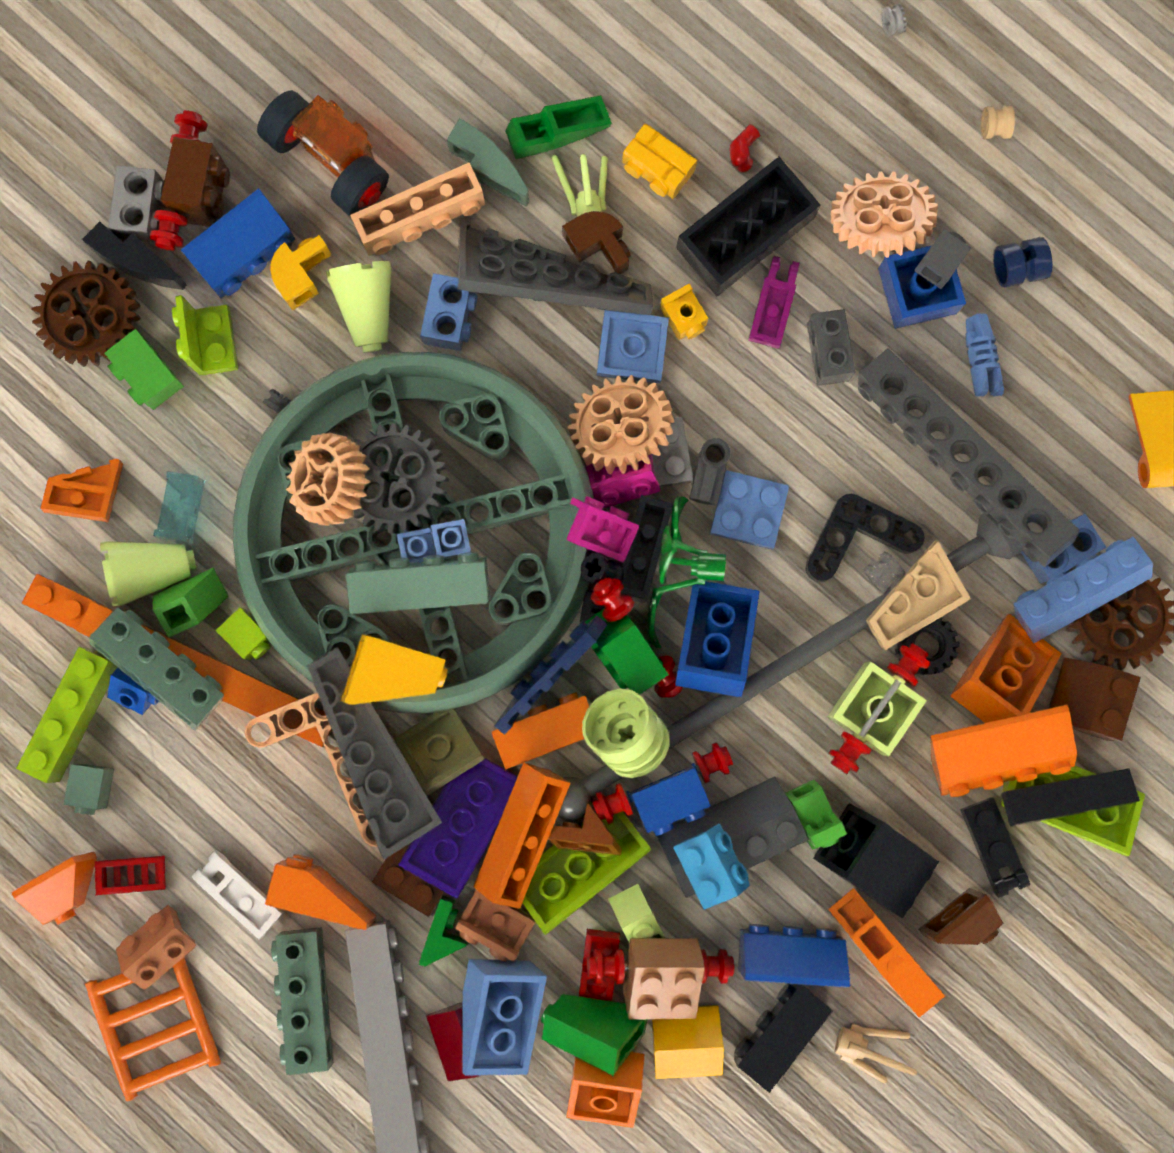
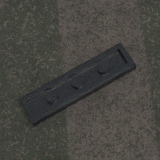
M1129 768L1001 793L1010 827L1134 804L1140 801Z

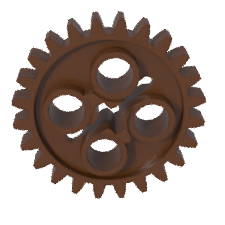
M75 261L73 263V271L71 272L66 267L61 266L62 276L58 277L50 273L49 275L53 283L51 285L46 283L40 284L46 291L45 295L35 294L34 296L41 302V306L32 307V311L40 315L39 318L32 321V324L42 328L36 333V336L41 340H45L43 346L49 351L53 350V355L59 359L65 356V361L71 365L77 359L81 366L86 367L88 359H90L93 364L99 366L101 356L111 362L104 353L127 336L128 333L136 329L131 325L132 322L141 320L137 313L132 312L141 307L136 300L132 299L137 293L132 288H127L130 283L124 277L119 278L120 274L114 268L108 272V268L103 263H100L96 269L91 261H87L85 269H83ZM100 287L99 294L94 298H89L91 290ZM75 289L78 290L81 302L89 308L87 314L100 334L98 339H95L92 325L84 319L86 313L73 293ZM70 301L69 309L60 313L61 305ZM109 315H114L113 322L109 326L103 327V320ZM84 329L83 337L78 341H73L75 332Z
M1160 578L1152 582L1147 580L1127 591V600L1115 598L1097 608L1103 614L1104 622L1098 623L1093 621L1089 613L1082 616L1066 628L1067 632H1077V636L1072 640V644L1082 642L1085 645L1080 652L1082 655L1092 651L1094 653L1092 657L1093 663L1102 657L1105 659L1104 665L1110 667L1114 661H1117L1119 670L1126 668L1127 661H1129L1133 669L1140 666V658L1146 664L1153 661L1152 654L1159 657L1164 653L1160 645L1168 646L1172 643V640L1165 635L1174 633V626L1169 624V622L1174 621V613L1168 611V609L1174 606V601H1165L1164 598L1170 592V589L1159 590L1157 588L1161 581ZM1138 610L1147 611L1152 617V623H1143L1138 618ZM1121 611L1124 612L1126 616L1123 620L1118 621L1115 616ZM1136 631L1141 632L1143 634V638H1140L1137 635ZM1121 632L1125 634L1129 641L1128 646L1124 647L1117 644L1114 639V633Z

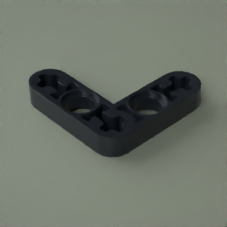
M846 494L835 503L806 562V573L810 579L816 582H825L832 578L856 531L904 554L913 553L921 548L925 539L924 532L917 524L858 495ZM850 501L855 504L854 510L861 514L865 512L866 508L869 509L870 512L864 518L863 525L858 523L862 517L857 514L846 517L844 515L845 509L841 507L842 504L847 505ZM874 515H881L886 519L888 526L885 532L878 533L871 528L870 520ZM895 523H897L899 527L896 531L902 534L912 531V538L916 540V543L905 546L903 544V537L895 534L891 540L888 538V535L894 530ZM831 529H837L844 535V542L840 547H833L827 542L826 536ZM821 546L827 552L837 554V558L835 559L832 555L829 556L825 564L829 572H823L821 575L816 574L817 568L813 565V562L822 560L825 552L819 551Z

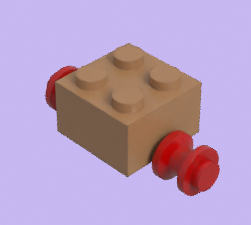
M630 938L627 960H624L622 949H616L613 956H603L601 949H594L593 956L587 957V976L593 977L594 984H601L604 977H614L616 984H623L624 982L623 992L628 1019H696L701 986L706 983L707 978L717 977L720 984H727L729 977L734 975L733 956H728L726 949H719L717 956H707L705 949H700L698 938Z

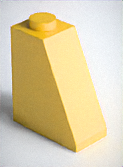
M361 635L341 701L353 705L434 694L437 687L442 688L448 672V668L444 667L446 660L368 635Z

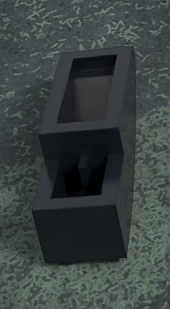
M99 221L82 239L91 250L106 262L128 275L167 288L183 290L187 286L178 274L133 233L122 242Z

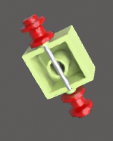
M911 644L909 647L902 645L899 651L903 656L898 664L890 663L887 666V669L894 674L893 676L872 662L864 663L827 716V718L847 731H843L841 734L844 743L840 749H831L828 753L833 757L830 763L843 773L848 774L850 770L857 773L860 769L856 763L857 759L861 754L869 755L872 751L870 748L880 755L890 756L926 703V699L904 685L908 683L915 687L918 684L915 674L919 668L928 669L931 664L926 659L929 654L917 645Z

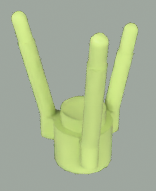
M585 154L580 156L584 191L577 193L578 198L575 199L558 157L553 155L552 161L570 203L571 215H577L578 217L587 212L606 211L607 156H603L601 160L598 196L595 190H591L587 157Z

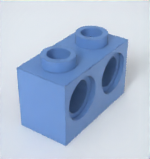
M433 273L420 334L423 344L461 351L463 342H468L470 338L471 323H468L467 320L469 311H475L478 292L458 290V278ZM452 292H458L462 297L457 303H448L445 301L447 295ZM445 323H452L456 326L455 330L448 335L441 334L439 332L440 327Z
M1086 514L1071 520L1080 530L1078 537L1084 543L1082 552L1075 549L1072 543L1056 557L1054 568L1048 565L1043 567L1039 562L1031 561L1023 551L1021 552L1040 584L1047 582L1057 574L1063 573L1065 575L1069 573V569L1076 566L1079 562L1091 556L1096 558L1098 556L1096 553L1106 548Z

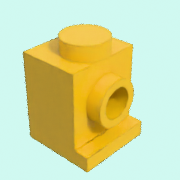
M690 283L661 299L660 310L664 317L669 318L668 324L678 341L686 336L689 340L693 339L705 331L704 326L707 325L708 317L694 295ZM689 308L692 315L685 317L680 311Z

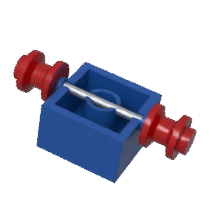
M716 742L712 744L710 753L701 755L699 752L694 751L692 756L695 763L691 764L692 767L685 768L631 792L628 790L626 791L627 795L621 783L616 784L615 793L605 796L601 791L597 792L598 800L592 802L597 816L600 820L606 819L609 825L613 823L614 815L623 811L628 816L633 815L628 801L634 802L644 829L647 833L653 831L656 836L674 829L673 822L682 818L688 823L705 816L704 809L711 807L698 774L700 773L705 784L710 782V774L721 771L724 775L730 774L728 767L733 765V761L727 747L720 748Z

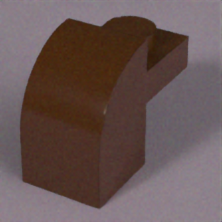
M599 211L587 212L562 226V236L579 263L601 250L616 273L622 274L629 269L630 251L623 240L617 241L623 236V225L612 215Z

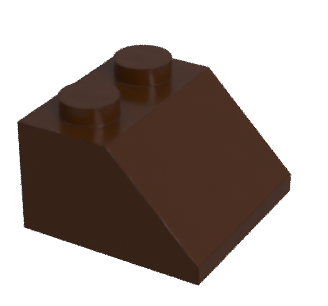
M1065 657L1048 709L1068 705L1073 730L1106 741H1122L1141 677L1109 666Z

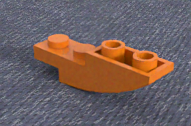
M855 888L828 909L869 961L919 1018L945 997L943 992Z

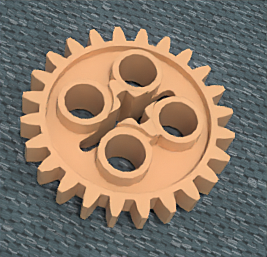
M879 171L878 178H873L867 173L865 181L855 177L853 186L844 184L843 192L836 193V200L832 201L831 210L833 233H839L840 242L848 240L847 248L849 249L858 245L859 254L869 249L871 250L872 257H875L878 251H883L887 258L890 256V251L895 250L901 256L903 255L904 247L914 251L916 242L924 245L926 236H932L933 227H936L938 204L935 203V195L929 194L928 186L919 188V179L910 183L908 182L907 174L898 179L896 178V172H892L889 177H885L883 172Z
M630 375L626 382H622L621 377L617 376L615 384H610L607 379H604L603 388L600 389L596 385H592L594 392L592 395L582 394L585 401L584 404H574L577 413L569 414L572 424L567 426V429L585 465L593 464L596 471L601 470L605 465L608 474H611L615 467H619L621 473L625 474L627 465H631L637 471L639 461L642 460L649 465L650 459L648 455L651 453L656 456L661 455L658 445L668 446L669 443L666 435L673 434L671 423H674V417L671 412L673 411L664 391H658L656 383L648 386L644 377L637 384L633 375Z

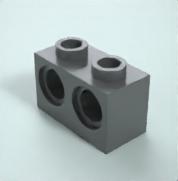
M845 309L812 313L807 322V329L817 386L849 382L855 374V366Z

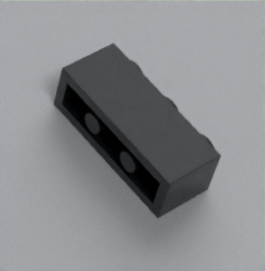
M641 495L634 523L640 526L626 559L622 563L624 568V578L621 582L623 584L622 596L629 595L635 601L646 603L661 552L663 532L665 526H668L672 512V503Z
M787 983L776 997L779 1001L771 1012L768 1009L763 1012L755 1024L758 1029L750 1039L747 1036L744 1037L734 1051L737 1055L734 1058L737 1067L769 1093L833 1012L825 1002L803 984L791 985Z

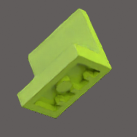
M182 295L175 296L176 307H172V317L175 326L179 327L180 339H176L179 358L183 359L200 376L238 370L229 306L226 304L194 309Z

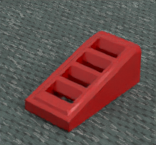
M165 855L95 861L96 896L166 889ZM155 863V883L149 884L148 864ZM141 864L142 884L135 885L134 865ZM127 865L128 885L121 886L120 866ZM107 867H113L114 887H107Z

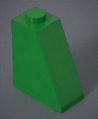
M562 994L553 1005L549 1004L543 1012L541 1023L544 1024L542 1040L614 1076L645 1035L648 1019H628L625 1003Z

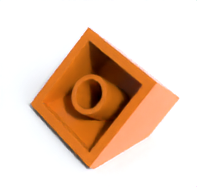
M632 1051L614 1076L575 1057L566 1118L633 1128L642 1092L645 1054Z

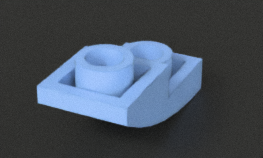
M464 519L397 534L401 558H409L410 563L423 562V557L431 555H443L445 560L457 557L461 553L471 552Z

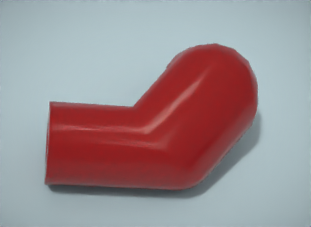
M751 124L732 141L729 148L731 163L741 173H745L752 168L753 160L750 158L749 147L760 137L759 131Z

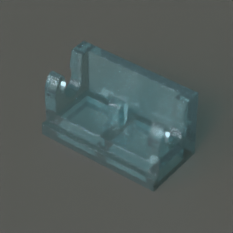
M167 471V485L158 528L154 530L153 536L158 539L192 544L205 481L195 475Z

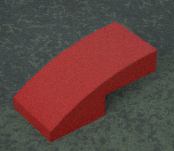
M587 929L579 997L612 1001L614 977H604L601 984H594L593 977L587 976V957L593 956L594 949H601L603 956H613L616 949H619L620 933Z

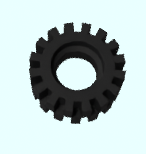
M942 617L897 643L895 652L896 655L899 654L900 658H902L903 656L899 651L902 645L909 647L911 644H915L916 638L921 633L928 632L937 638L939 643L938 652L933 657L926 658L931 664L928 669L919 668L916 673L918 675H932L945 671L944 669L949 668L953 664L952 660L956 659L959 654L956 652V648L960 647V641L956 642L955 636H958L956 630H951L952 624L950 622L942 621Z

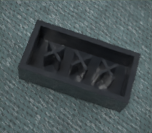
M778 156L680 234L676 249L712 292L719 296L814 220L821 205Z

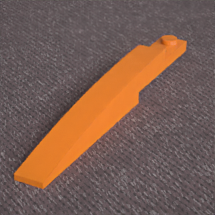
M36 574L22 601V604L75 629L87 637L114 611L40 574ZM144 624L142 625L151 635L154 631L162 635L170 643L168 649L179 656L182 653L191 659L196 665L194 670L203 678L207 675L214 678L223 687L220 691L224 694L222 701L258 717L300 700L173 637L168 638L166 634ZM315 707L318 714L326 716L324 710ZM296 709L287 711L283 718L284 724L290 729L298 728L303 721L301 712ZM316 726L295 734L320 747L324 746Z

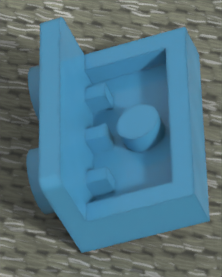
M720 824L714 825L707 831L684 840L673 847L704 910L739 896L750 886L747 870L738 861L732 849V840Z

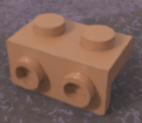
M476 890L455 929L460 931L459 936L465 941L474 945L480 942L490 948L489 953L495 958L505 962L507 959L515 961L535 924V920L517 908L492 903Z
M167 905L160 912L153 914L133 935L127 936L120 946L116 948V953L122 974L142 989H147L196 947L194 939L182 930L177 911Z

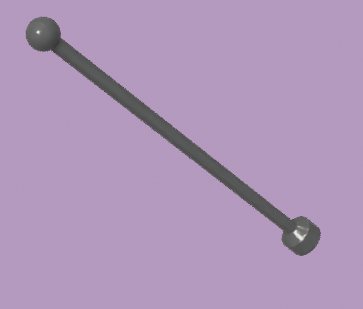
M1002 501L1007 508H1015L1011 503ZM981 514L976 532L977 537L952 551L947 557L954 570L958 572L987 553L992 556L1011 559L1023 551V546L1014 537L1008 538L999 529L998 522L990 514ZM891 590L746 679L742 698L720 694L667 727L670 738L669 749L869 627L866 619ZM606 764L582 780L572 776L564 777L563 779L571 784L558 817L564 820H576L583 817L587 804L591 805L592 797L597 792L622 779L623 776H619Z

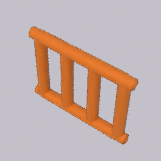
M184 957L172 967L180 987L113 1014L109 1013L103 995L134 982L121 973L99 983L97 980H90L85 983L91 1006L126 1101H131L137 1097V1092L188 1071L206 1064L212 1067L221 1063L216 1044ZM185 1000L191 1019L121 1047L115 1027ZM196 1032L203 1051L137 1078H132L126 1059Z

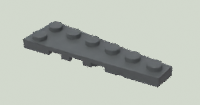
M336 647L309 663L307 668L379 852L386 859L441 824L442 821L371 702L350 705L341 701L350 673V667L340 650Z

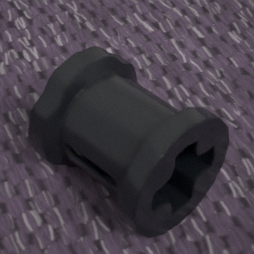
M600 553L590 554L584 558L580 570L583 579L587 582L597 583L605 578L623 581L624 568L615 560L607 561L606 557Z

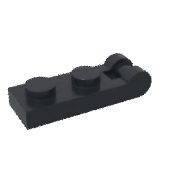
M990 797L960 809L995 895L1000 898L1008 895V891L1018 887L1021 890L1030 886L1028 875L1021 865L995 799ZM1008 866L1011 875L1002 878L998 869Z

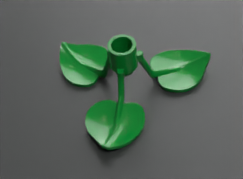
M677 496L673 504L671 536L670 526L666 525L661 541L662 558L659 565L660 584L666 583V571L669 563L691 566L690 575L697 576V578L653 588L647 627L650 641L656 648H662L656 636L654 624L656 609L663 593L696 584L705 585V580L724 581L726 554L707 553V550L697 549L682 542L678 528L679 519L685 504L689 501V499L683 496ZM678 548L695 554L692 555V559L673 557Z

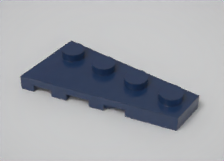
M597 615L588 624L582 621L569 635L572 639L567 644L562 640L549 655L552 659L548 663L541 660L529 674L532 678L528 682L523 678L512 689L510 694L514 698L494 726L505 735L512 728L519 714L523 716L533 706V703L543 691L546 693L563 674L564 669L568 671L597 641L607 624Z

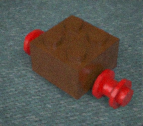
M189 110L183 111V114L175 115L174 122L180 129L178 134H173L170 138L172 147L160 199L167 209L155 211L154 218L160 224L158 230L151 231L150 238L156 242L155 246L168 251H174L175 247L183 246L184 240L178 235L180 227H185L187 224L210 227L217 221V218L222 217L224 202L221 199L223 189L228 187L230 181V170L213 143L202 142L198 139L199 132L207 131V122L202 119V115Z

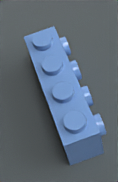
M1134 537L1126 541L1118 540L1108 546L1106 552L1096 558L1091 556L1079 562L1076 569L1065 575L1060 573L1053 576L1047 581L1046 586L1039 590H1029L1020 595L1017 602L1013 604L1016 618L1034 644L1151 579L1153 562Z

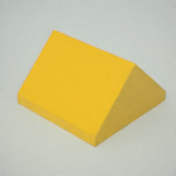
M718 1005L698 1006L696 1019H652L655 1079L723 1075L724 1045Z

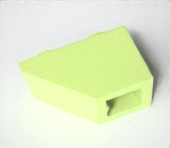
M639 884L608 899L629 943L630 938H665Z

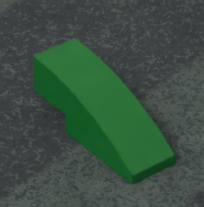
M599 95L544 106L541 113L511 118L505 132L515 159H520L554 150L609 128L612 122L603 98Z

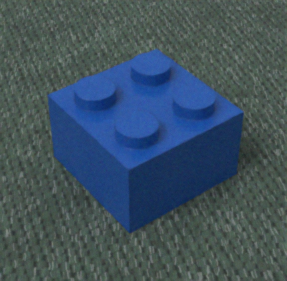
M931 246L918 248L914 251H906L901 256L893 254L887 258L885 257L878 268L894 329L955 315L966 304L957 269L942 289L914 271Z

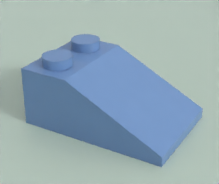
M469 959L463 988L464 1075H528L547 976L531 961L507 960L505 962L501 960Z

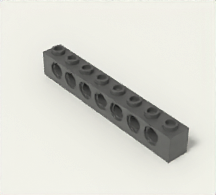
M889 348L859 372L858 391L862 397L868 402L873 401L880 407L883 417L891 424L896 423L903 430L905 438L913 446L919 445L927 453L926 456L934 467L942 468L950 475L952 484L958 490L966 491L974 499L975 506L983 514H990L998 522V527L1008 538L1014 537L1023 546V552L1031 561L1039 562L1043 567H1046L1075 541L1080 530ZM893 387L900 390V393L889 394L885 390ZM912 409L920 410L923 413V415L915 417L910 415L908 411ZM935 431L943 432L947 437L944 439H936L931 435V433ZM956 454H965L970 460L960 462L954 456ZM982 476L990 477L994 484L984 485L978 478ZM1005 499L1014 500L1019 507L1014 509L1007 508L1002 501ZM1031 522L1037 523L1042 527L1043 531L1038 533L1032 532L1026 524Z

